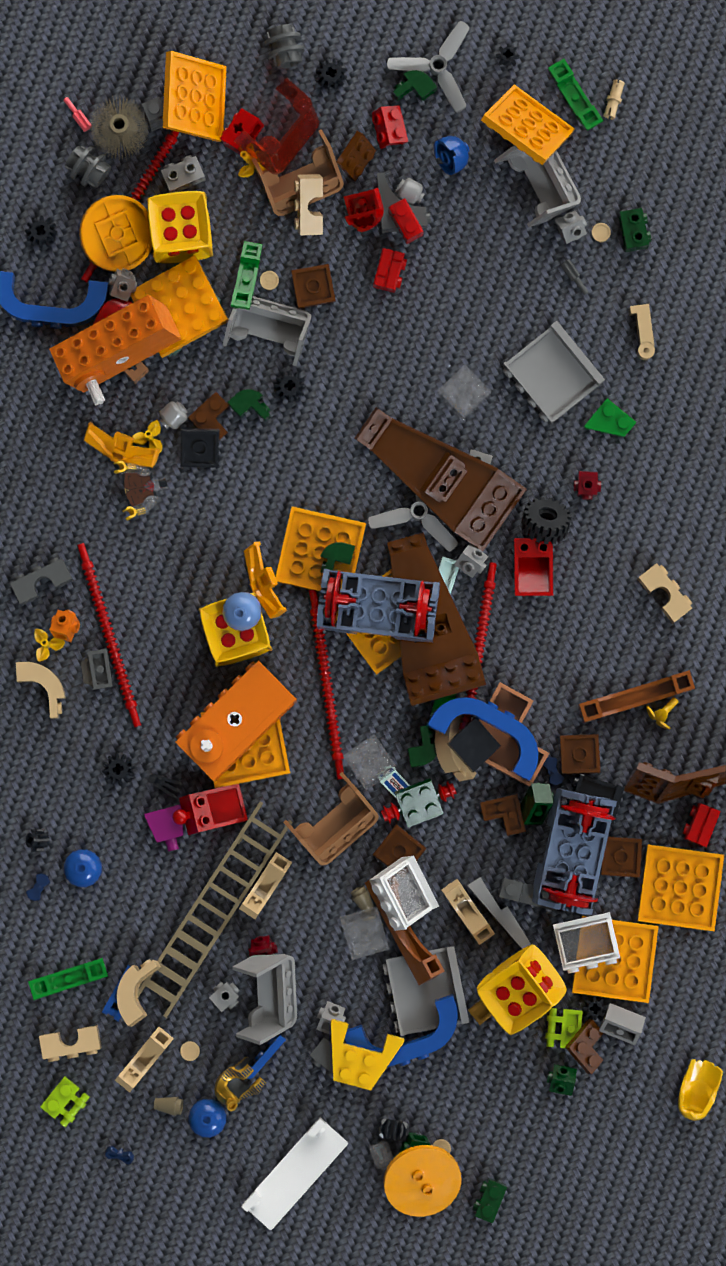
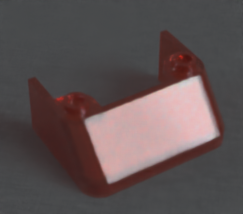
M287 77L275 89L292 102L294 110L300 114V117L280 142L273 136H265L258 143L246 131L241 132L234 139L237 145L272 174H280L284 171L319 127V118L311 99Z

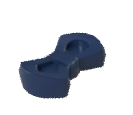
M548 757L543 767L548 770L549 783L557 786L563 782L564 776L558 773L556 767L558 760L554 757Z
M37 874L34 887L26 891L30 900L39 901L41 899V892L44 890V887L50 884V879L46 874Z
M109 1146L105 1150V1156L108 1159H119L127 1165L131 1164L134 1160L133 1153L130 1151L123 1152L122 1148L117 1150L115 1147Z

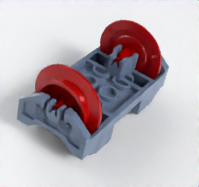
M324 569L321 581L320 604L318 605L317 613L318 629L357 634L358 632L391 636L399 640L433 643L440 583ZM325 618H330L331 623L326 621ZM427 627V633L418 636L420 629L426 630Z
M557 788L546 824L551 828L543 863H538L532 902L553 909L592 915L593 902L598 901L595 898L611 820L616 819L613 816V811L617 801ZM564 797L575 799L570 800L569 805L560 806V802ZM541 889L549 893L548 899L542 897Z

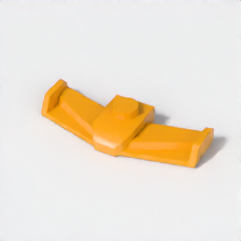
M92 422L88 423L83 441L104 454L111 461H123L129 465L153 468L160 453V449L132 446L135 438L118 431L114 434L113 438Z
M259 541L254 542L243 552L251 590L256 593L260 604L269 618L272 619L281 616L287 609L283 607L272 590L278 582L272 567L264 568L259 547L261 543Z

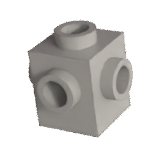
M575 210L555 220L559 234L566 244L578 240L587 234L585 218L579 216Z
M116 269L115 274H111L108 281L110 296L127 302L130 294L134 293L137 287L135 276L127 269Z
M469 543L454 565L473 578L477 572L481 574L487 566L484 562L488 556Z
M220 982L213 988L215 992L209 997L221 1012L227 1007L231 1010L239 1003L237 998L239 997L238 992L240 990L233 982L231 984ZM224 992L229 994L228 999L223 998L222 994Z
M327 1001L325 1008L321 1007L317 1018L320 1021L317 1030L331 1035V1019L345 1022L346 1017L343 1016L345 1008Z

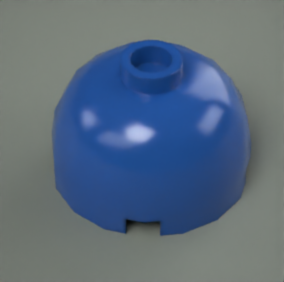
M446 136L434 143V154L436 159L440 157L443 164L439 165L442 170L448 175H453L464 169L469 159V146L466 142H463L456 136Z
M79 849L72 852L66 858L64 874L72 885L89 887L99 880L102 874V863L94 852L87 849Z
M214 1099L197 1101L191 1107L188 1114L191 1130L196 1135L204 1138L218 1135L224 1129L227 1121L224 1107Z

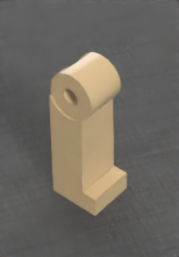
M649 304L630 306L628 308L629 316L635 315L639 341L637 355L642 360H648L655 353Z

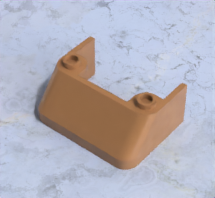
M322 129L318 132L323 145L312 152L313 163L278 177L277 172L273 169L262 171L255 158L252 159L259 181L276 215L284 216L295 211L294 200L297 199V192L294 190V181H297V175L320 174L323 178V197L311 199L308 205L333 195L343 188V179L332 147Z
M343 772L339 775L347 785L342 787L339 792V799L342 802L312 827L310 823L305 822L294 829L287 820L283 822L320 865H327L369 830L379 818L378 813Z

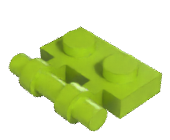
M551 1008L549 1015H547L548 1032L545 1033V1039H547L546 1046L554 1047V1041L560 1040V1048H565L581 1028L583 1011L563 1009L562 1016H557V1008ZM556 1022L562 1023L561 1034L555 1033Z
M64 1076L40 1107L54 1119L59 1114H62L64 1118L60 1124L66 1128L70 1122L72 1123L75 1120V1115L79 1110L87 1105L86 1102L90 1096L84 1092L79 1098L76 1093L80 1088ZM70 1100L74 1101L73 1107L67 1111L65 1106Z

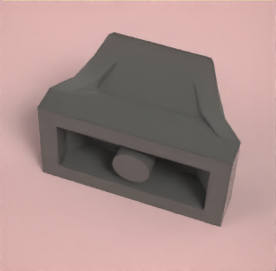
M108 650L89 651L85 660L81 662L84 683L92 686L94 690L113 687Z

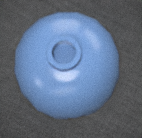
M248 592L234 593L227 598L223 605L222 614L224 621L234 630L245 631L251 629L261 618L260 602L254 595Z

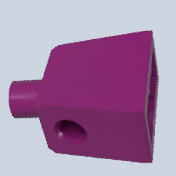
M180 804L144 814L156 842L165 841L168 852L179 849L176 838L184 836L183 824H176L172 818L173 813L181 809Z

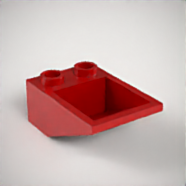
M514 538L515 596H553V544L551 542L545 544L547 546L546 551H541L540 545L544 544V541L538 543L535 538L533 540L530 538ZM522 544H526L528 546L527 551L521 550L520 547Z
M239 784L180 797L181 809L176 810L172 816L176 824L182 825L185 823L188 835L248 820Z

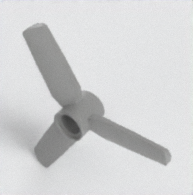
M459 21L439 49V55L433 56L431 60L412 57L388 58V69L398 71L418 70L422 72L430 70L432 75L438 76V84L454 111L458 113L464 110L466 103L452 74L446 70L447 62L454 57L469 31V26L465 22ZM440 62L443 64V68L435 69L433 64Z
M415 495L416 502L411 506V509L399 508L368 518L371 529L406 523L413 518L416 521H421L423 528L447 551L451 552L458 545V542L435 516L427 514L428 508L417 495ZM416 507H422L424 514L416 516L413 510Z

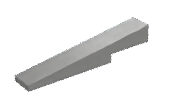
M481 877L467 885L521 949L531 945L508 906L500 910Z

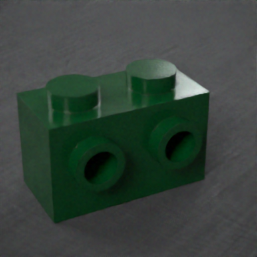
M642 208L619 212L618 218L625 252L647 249L651 242L650 231L646 230L645 225L648 224L647 214L643 213Z
M531 783L520 804L524 824H543L554 801V794L551 792L550 784Z
M488 1178L487 1182L483 1181L479 1191L482 1193L479 1200L476 1199L472 1209L475 1211V1217L490 1223L494 1222L507 1189L506 1184Z

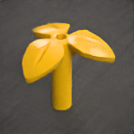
M250 146L247 151L240 153V156L249 164L240 169L238 173L240 177L252 176L255 168L252 159L258 160L259 158L258 152ZM266 160L258 161L262 171L268 168L269 163Z
M158 420L151 422L145 433L138 432L132 436L135 438V444L143 446L149 441V448L160 449L161 453L162 443L160 440L154 439V436L159 435L161 431V425Z
M42 629L34 630L35 641L42 645L36 651L38 662L44 661L50 656L49 647L57 651L65 645V641L58 638H52L48 641V634Z
M673 697L662 709L655 712L652 711L649 705H646L649 717L652 720H656L658 726L670 730L671 727L664 722L667 719L668 713L678 704V700Z

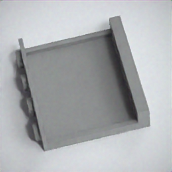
M558 321L554 322L549 329L509 361L503 363L504 374L509 379L513 378L516 382L515 387L521 394L523 392L528 397L526 400L532 408L536 407L540 412L538 414L540 418L550 425L605 381L603 376Z
M454 946L429 950L431 954H436L445 972L421 985H418L403 956L386 959L383 969L384 974L389 975L390 983L386 984L388 994L393 995L394 1002H390L392 1014L396 1013L398 1021H394L396 1033L400 1032V1035L404 1036L436 1029L439 1024V1014L435 1000L454 994L458 1007L457 1024L469 1023Z

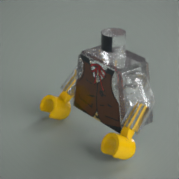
M123 461L114 462V465L117 464L119 466V470H114V473H121L128 502V507L123 512H129L130 516L125 519L130 520L134 516L147 514L156 505V501L159 500L157 491L168 489L166 477L155 480L153 472L144 466L124 463Z

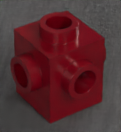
M578 472L577 480H574V491H577V496H581L582 500H593V497L597 496V492H601V481H598V472Z
M270 935L252 939L251 948H248L250 957L253 955H273L278 953L275 941H271Z

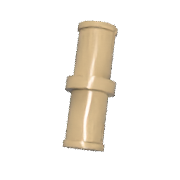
M613 80L610 95L607 96L606 100L608 102L603 115L607 119H609V116H611V120L615 119L618 104H621L622 99L620 97L625 85L621 80H619V83H617L618 80Z

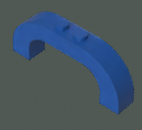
M0 271V305L11 317L22 322L32 323L31 326L43 327V324L51 325L50 328L62 329V326H82L97 317L108 299V282L89 280L87 297L78 307L66 309L24 304L14 295V273Z
M464 697L444 703L430 717L427 726L442 734L446 733L454 718L462 714H469L511 736L516 741L519 749L518 759L511 772L527 781L531 780L538 764L537 743L530 730L514 719V714L506 710L504 713L497 710L499 706L490 701L486 704L478 699Z
M454 994L435 1000L439 1014L437 1028L429 1035L403 1043L388 1066L396 1064L404 1066L411 1063L410 1060L418 1058V1060L429 1057V1053L437 1051L450 1040L458 1020V1007ZM363 1025L347 1029L345 1035L346 1044L382 1053L383 1048L376 1047L369 1042Z

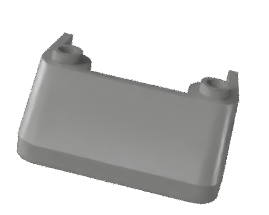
M512 146L494 160L495 164L508 160L513 170L517 172L525 171L541 203L535 207L536 218L527 224L528 227L547 222L575 207L581 201L580 194L557 150L543 165L535 162L532 157L520 151L516 146Z
M253 296L250 310L233 307L228 319L223 346H227L230 337L240 341L245 339L248 334L284 344V351L290 356H295L293 365L297 366L310 325L311 314L301 309Z
M286 954L253 955L233 966V970L257 978L258 1007L253 1009L248 1016L249 1027L236 1033V1037L261 1045L295 1024L297 1020L295 960L292 956Z

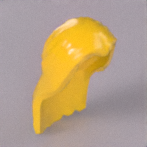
M691 1059L683 1078L678 1098L679 1112L685 1118L696 1121L706 1117L715 1102L723 1075L721 1068L707 1060L702 1062L701 1060Z

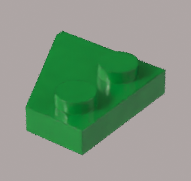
M607 398L585 424L584 428L624 438L636 424V421Z

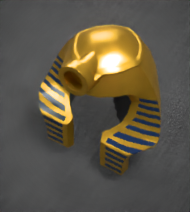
M244 1057L238 1064L226 1069L216 1080L215 1096L222 1104L226 1105L229 1111H234L240 1100L259 1094L262 1087L266 1084L261 1077L252 1085H247L240 1081V1079H247L254 1071L248 1065L249 1057Z

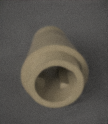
M364 885L351 891V899L365 916L375 911L370 893Z
M179 1097L155 1098L154 1110L173 1116L181 1115L183 1099H179Z

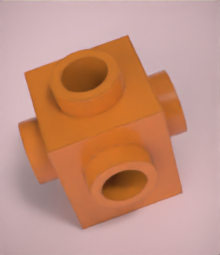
M57 610L56 615L51 619L49 630L54 638L72 642L75 633L79 631L80 622L74 612L70 610Z

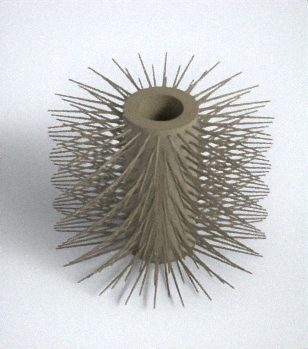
M124 97L122 109L121 101L119 102V114L116 112L113 100L114 109L111 102H109L110 106L109 104L106 107L102 106L105 110L102 111L100 109L99 111L102 112L100 116L99 114L93 116L95 117L93 119L95 124L91 123V128H95L91 132L92 135L95 133L93 140H99V144L102 142L107 144V147H109L107 151L112 152L114 150L115 159L117 148L118 156L120 157V142H122L121 150L123 145L125 156L127 150L130 157L129 153L133 149H137L135 147L137 145L134 142L137 140L139 142L141 140L144 141L146 139L144 134L148 135L145 132V129L148 130V124L146 126L143 125L147 119H144V116L142 118V112L138 113L135 110V105L133 107L131 106L133 104L127 103L128 100L124 104Z

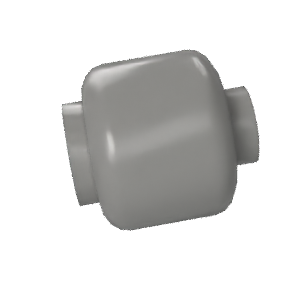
M411 178L402 179L395 190L397 197L400 200L405 198L410 205L419 204L424 196V193H422L423 186Z
M170 401L160 410L159 414L162 418L160 422L166 429L169 427L178 429L187 420L188 411L179 401L176 403Z

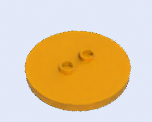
M123 195L106 196L95 201L83 215L79 229L80 243L85 255L96 266L115 272L116 269L131 270L140 265L149 255L152 249L148 211L137 200Z
M432 1145L414 1146L399 1153L389 1163L383 1181L385 1194L391 1205L406 1215L416 1217L430 1216L447 1208L457 1197L461 1187V1172L454 1157L446 1150Z

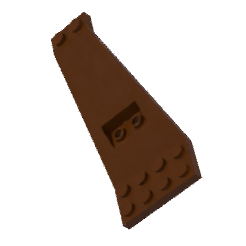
M377 407L354 438L369 448L452 531L482 552L527 490L495 466L395 420ZM455 469V473L450 475V471ZM444 485L443 490L439 491V487Z
M424 532L387 542L393 578L440 583L433 643L399 640L403 675L411 706L486 685L478 653L427 546ZM427 627L426 630L420 629L418 636L427 633Z
M639 762L625 783L624 791L658 804L691 794L704 798L715 787L726 784V765L675 776L666 769L659 770L650 763Z

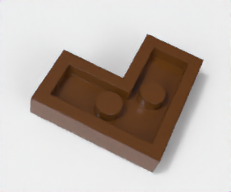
M215 392L188 418L197 428L220 429L219 441L228 434L216 418L229 405Z
M518 794L480 802L484 821L503 817L507 836L526 832Z
M588 1019L565 1048L585 1072L592 1075L603 1061L592 1048L603 1033L599 1031L600 1028L592 1019Z

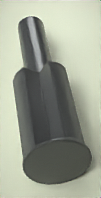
M571 260L564 261L560 266L570 280L575 281L584 295L588 294L589 291L580 280V274Z

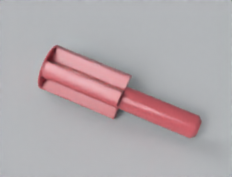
M68 97L64 98L63 101L72 111L75 121L83 132L88 131L92 126L81 110L76 109Z

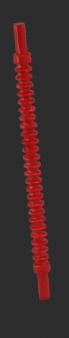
M172 130L170 134L166 135V141L162 142L163 146L159 147L160 151L156 152L157 156L155 155V159L151 160L152 164L148 165L149 169L145 170L146 174H142L143 178L139 179L141 182L137 183L138 187L134 188L135 192H131V198L138 201V199H141L140 196L144 195L143 191L147 190L146 186L150 185L149 181H153L152 176H156L154 173L158 172L157 168L161 167L160 163H164L163 158H167L166 154L170 153L169 149H172V145H175L177 142V136L180 132ZM90 260L89 266L81 277V280L86 283L96 267H98Z
M78 544L77 547L82 560L81 567L82 570H85L84 575L87 576L85 580L89 581L87 585L90 586L89 591H92L90 596H93L92 601H95L94 606L97 607L95 611L98 612L97 617H100L99 622L102 623L100 627H103L102 633H105L103 637L107 639L105 643H108L107 648L110 649L108 653L112 655L110 659H113L112 664L115 665L113 669H116L115 674L118 675L116 679L120 681L118 685H121L120 690H123L121 695H124L125 698L123 700H126L125 708L129 710L135 728L141 726L136 710L137 703L136 700H133L135 696L131 694L133 690H130L131 685L128 684L130 680L126 679L128 675L125 674L126 669H123L125 664H122L123 659H120L121 653H118L120 649L117 648L118 643H115L116 638L113 637L115 633H112L113 627H110L112 623L108 621L110 617H107L108 612L105 611L107 607L103 605L105 601H102L103 596L100 595L102 591H99L100 586L97 585L99 581L95 580L97 576L94 575L95 570L92 569L94 567L93 562L89 560L85 544Z
M492 562L489 563L487 580L484 581L483 585L485 588L482 591L484 593L482 595L483 600L481 601L483 605L480 606L482 611H479V614H481L478 617L480 622H477L479 627L476 628L478 632L475 633L477 637L474 639L476 641L474 646L480 663L483 662L481 660L484 657L482 655L484 653L483 648L485 647L483 643L486 642L484 637L487 636L485 633L488 631L486 626H489L487 621L490 620L488 616L491 615L489 611L492 609L490 607L492 605L491 600H493L491 595L494 594L493 590L496 586L494 579L497 564ZM478 687L466 691L467 696L465 697L476 699L474 696L477 695L475 690H478ZM462 714L464 717L461 718L463 722L460 723V730L472 720L471 717L473 715Z
M312 589L309 590L312 607L310 615L313 616L311 621H314L312 626L315 627L313 632L316 633L314 635L316 638L314 642L317 643L315 648H318L316 653L319 654L317 659L320 660L318 662L320 665L319 670H321L319 675H322L320 680L323 681L321 686L324 687L322 691L325 693L323 695L325 697L323 702L326 703L324 706L327 708L325 713L328 714L326 719L329 720L327 722L329 724L327 729L330 730L328 733L331 735L329 740L332 741L330 746L333 747L331 749L333 751L332 760L335 761L337 780L343 779L339 774L341 772L344 773L342 763L344 755L341 752L343 748L340 747L342 743L339 742V739H341L338 736L340 731L337 730L339 726H337L338 720H336V717L338 716L335 715L337 710L334 707L336 704L333 703L335 699L332 698L334 696V693H332L333 688H331L333 683L330 682L332 677H329L331 672L328 671L330 666H328L329 661H327L329 656L326 655L328 650H325L327 645L324 644L326 641L324 639L325 634H323L324 629L317 628L318 596L317 591Z

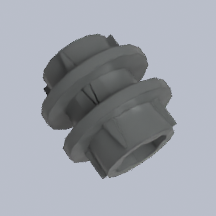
M279 25L266 32L268 39L264 42L265 48L273 50L267 56L269 61H274L275 67L287 69L302 62L301 54L305 51L304 46L296 45V42L301 40V34L295 32L292 25Z
M77 146L65 164V168L71 172L70 178L74 180L78 176L82 177L81 185L83 187L88 185L94 188L99 187L111 169V166L105 162L106 156L103 153L98 157L94 156L95 148L93 146L88 148Z

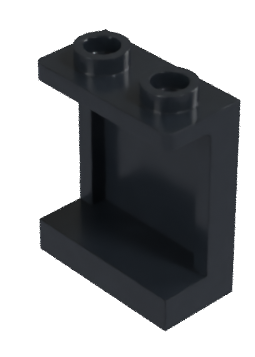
M579 774V777L575 776L572 787L575 788L574 792L617 801L613 811V816L616 818L625 787L613 785L585 776L584 774ZM568 798L566 805H569L570 800L575 799Z

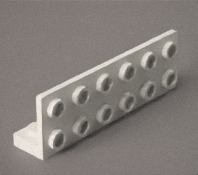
M319 1117L242 1204V1208L247 1212H251L269 1230H272L348 1145V1142Z

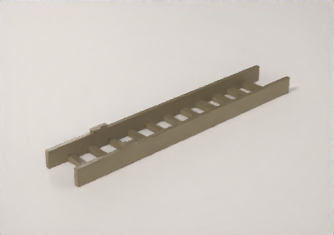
M261 801L157 960L161 966L157 971L181 985L180 991L176 996L151 980L153 974L144 980L138 990V998L144 988L148 987L171 1002L163 1015L165 1018L168 1017L289 829L285 826L281 834L257 820L255 816L264 804ZM251 822L277 838L270 850L244 834ZM242 839L266 854L260 866L234 851ZM230 855L256 870L249 883L223 867ZM220 871L246 887L239 899L213 883ZM210 887L235 903L228 915L202 899ZM199 903L225 920L218 931L192 915ZM188 920L214 936L208 947L182 931ZM177 937L203 953L198 963L172 947ZM166 954L192 969L187 980L161 963Z

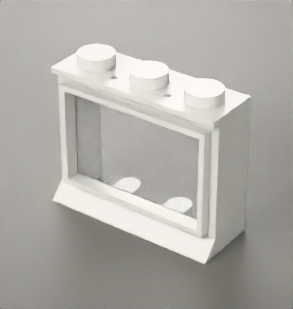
M414 856L401 857L369 880L373 892L380 901L381 908L385 911L389 923L395 931L406 930L407 927L432 909L439 907Z
M610 912L553 924L563 971L567 970L568 974L578 972L579 967L586 966L587 969L597 968L598 963L605 962L606 965L617 963V959H620Z

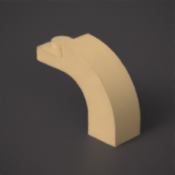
M16 662L17 682H36L41 684L49 696L50 718L58 719L59 714H62V702L58 703V699H66L63 685L58 677L40 664Z
M461 715L453 719L445 734L438 731L435 734V748L439 763L445 773L452 772L459 782L474 779L477 774L476 772H471L447 745L461 731L459 729L460 723L463 722Z
M276 852L239 909L256 919L292 862Z
M458 879L442 889L445 897L479 945L495 934Z
M149 959L141 965V969L138 966L132 965L120 980L117 990V1005L123 1020L128 1026H134L147 1016L139 1002L138 990L141 983L147 977L161 968L156 960L151 961Z
M158 1027L115 1081L128 1092H131L174 1038Z

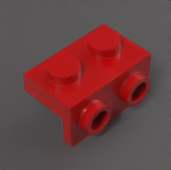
M400 105L384 106L372 112V122L375 126L376 139L380 149L389 145L405 144L408 142Z

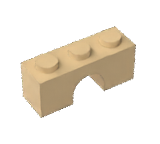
M320 174L297 175V181H294V190L297 192V199L294 200V209L297 211V218L294 219L295 230L300 235H323V215L321 212L308 210V203L311 199L323 197V178Z
M656 563L638 577L637 580L648 594L658 588L664 589L668 593V603L661 610L673 624L692 609L690 606L692 602L686 595L682 596L678 591L680 589L679 585L667 577L668 572L664 566H659Z
M98 1025L77 1029L78 1041L72 1046L62 1042L60 1032L40 1035L42 1058L52 1062L60 1060L59 1056L67 1055V1059L79 1057L78 1053L86 1052V1055L97 1054V1050L102 1048Z

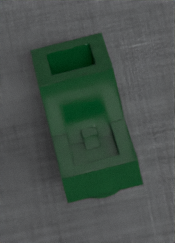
M412 70L403 74L405 83L402 81L394 87L393 97L398 102L413 91L418 99L423 102L437 91V86L426 73Z
M242 390L227 402L240 418L245 416L251 409L265 422L271 417L269 407L264 402L259 403L263 399V395L256 390Z
M343 542L328 545L320 556L327 558V562L323 561L320 572L323 573L324 569L333 570L335 561L351 564L355 545Z
M428 726L419 727L423 746L408 748L411 768L427 765L437 755L435 744L430 743L434 739L432 729H428Z

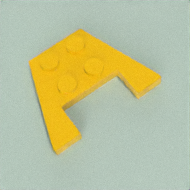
M331 1019L333 1081L371 1091L403 1045L405 1039L387 1034L382 1053L343 1043L349 1024Z

